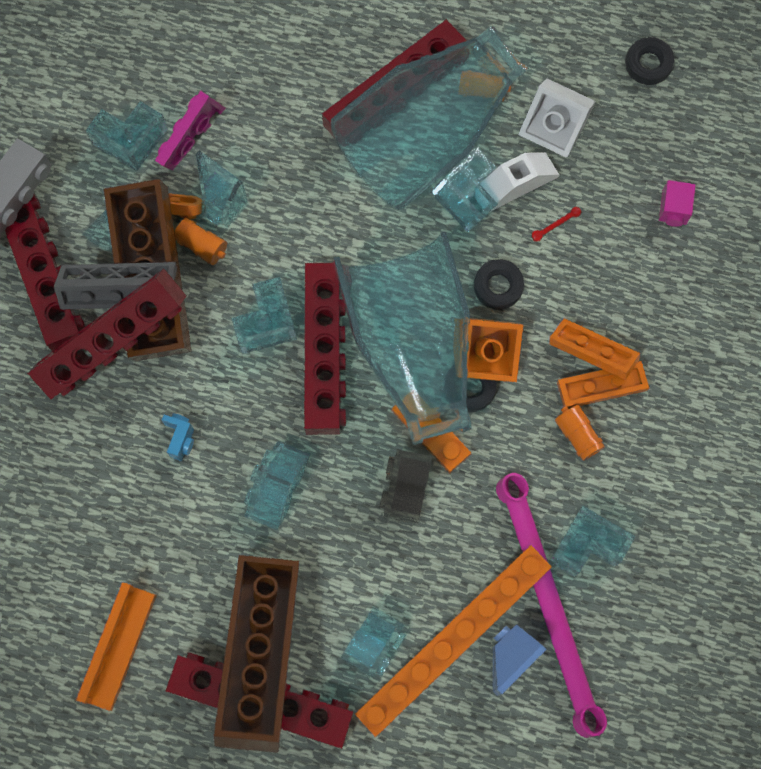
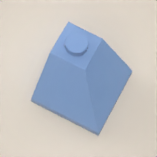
M517 624L511 630L506 625L494 637L498 643L493 647V692L497 696L503 694L546 650L543 645Z

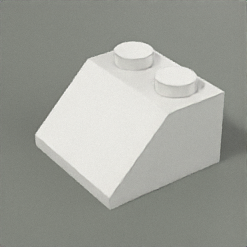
M546 79L539 86L518 135L567 158L584 128L596 101Z

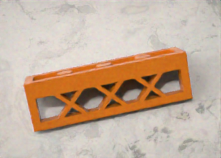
M122 582L76 701L92 704L108 711L113 710L157 595Z

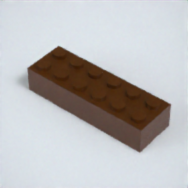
M160 179L105 188L104 196L114 264L176 262L177 272L174 281L183 291L168 187ZM129 274L124 278H133L138 274ZM185 301L181 304L183 309L171 319L165 316L159 321L161 325L149 335L143 332L139 335V341L127 350V357L135 361H142L192 352ZM125 318L128 324L135 326L131 319Z
M239 555L214 730L215 747L279 753L299 561Z

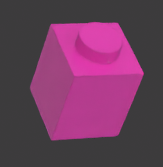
M668 180L662 190L659 221L666 222L667 225L673 227L686 225L692 216L696 184Z

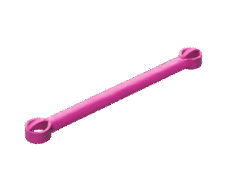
M510 473L498 481L496 493L499 499L507 505L522 553L532 545L547 561L526 498L529 491L528 483L522 475ZM509 480L518 486V498L511 496L508 487ZM549 570L533 586L575 710L572 720L573 727L582 737L599 736L606 729L607 718L604 711L595 704L551 570ZM586 710L590 711L596 718L597 724L594 732L590 730L586 723Z

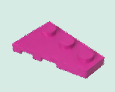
M200 90L198 95H195L190 100L188 110L183 118H180L175 123L173 133L168 141H165L160 146L155 161L173 171L194 146L195 140L193 138L202 132L205 133L211 126L209 123L210 118L215 112L221 114L226 108Z

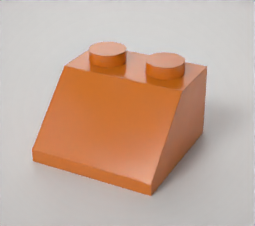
M459 317L456 336L459 376L517 382L523 324Z

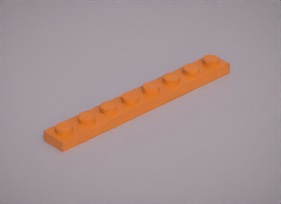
M530 545L360 708L355 715L375 737L380 734L545 575L552 566Z

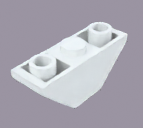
M523 153L501 164L474 188V192L486 212L489 213L558 178L559 173L546 153Z

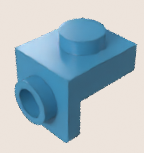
M175 413L172 414V417L163 415L162 422L164 425L175 429L167 453L171 458L182 461L184 455H189L192 450L194 439L191 437L194 428L188 423L189 419Z

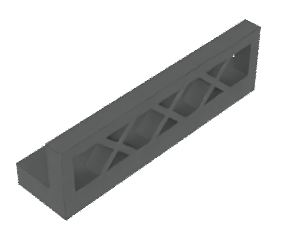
M176 262L61 265L54 289L60 309H107L114 306L162 269H165L172 279L175 280L177 266ZM101 274H109L105 278L96 279ZM129 274H138L133 278H124ZM68 275H81L75 279H67ZM146 301L149 308L156 307L152 302Z

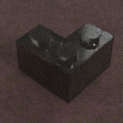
M397 449L395 457H389L386 480H390L389 491L382 492L379 508L384 509V517L414 524L419 523L432 462L431 456Z

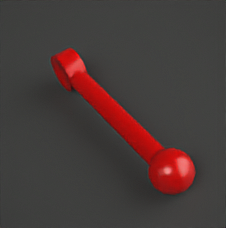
M573 207L570 213L543 230L533 231L532 240L539 242L546 233L572 217H579L581 209Z

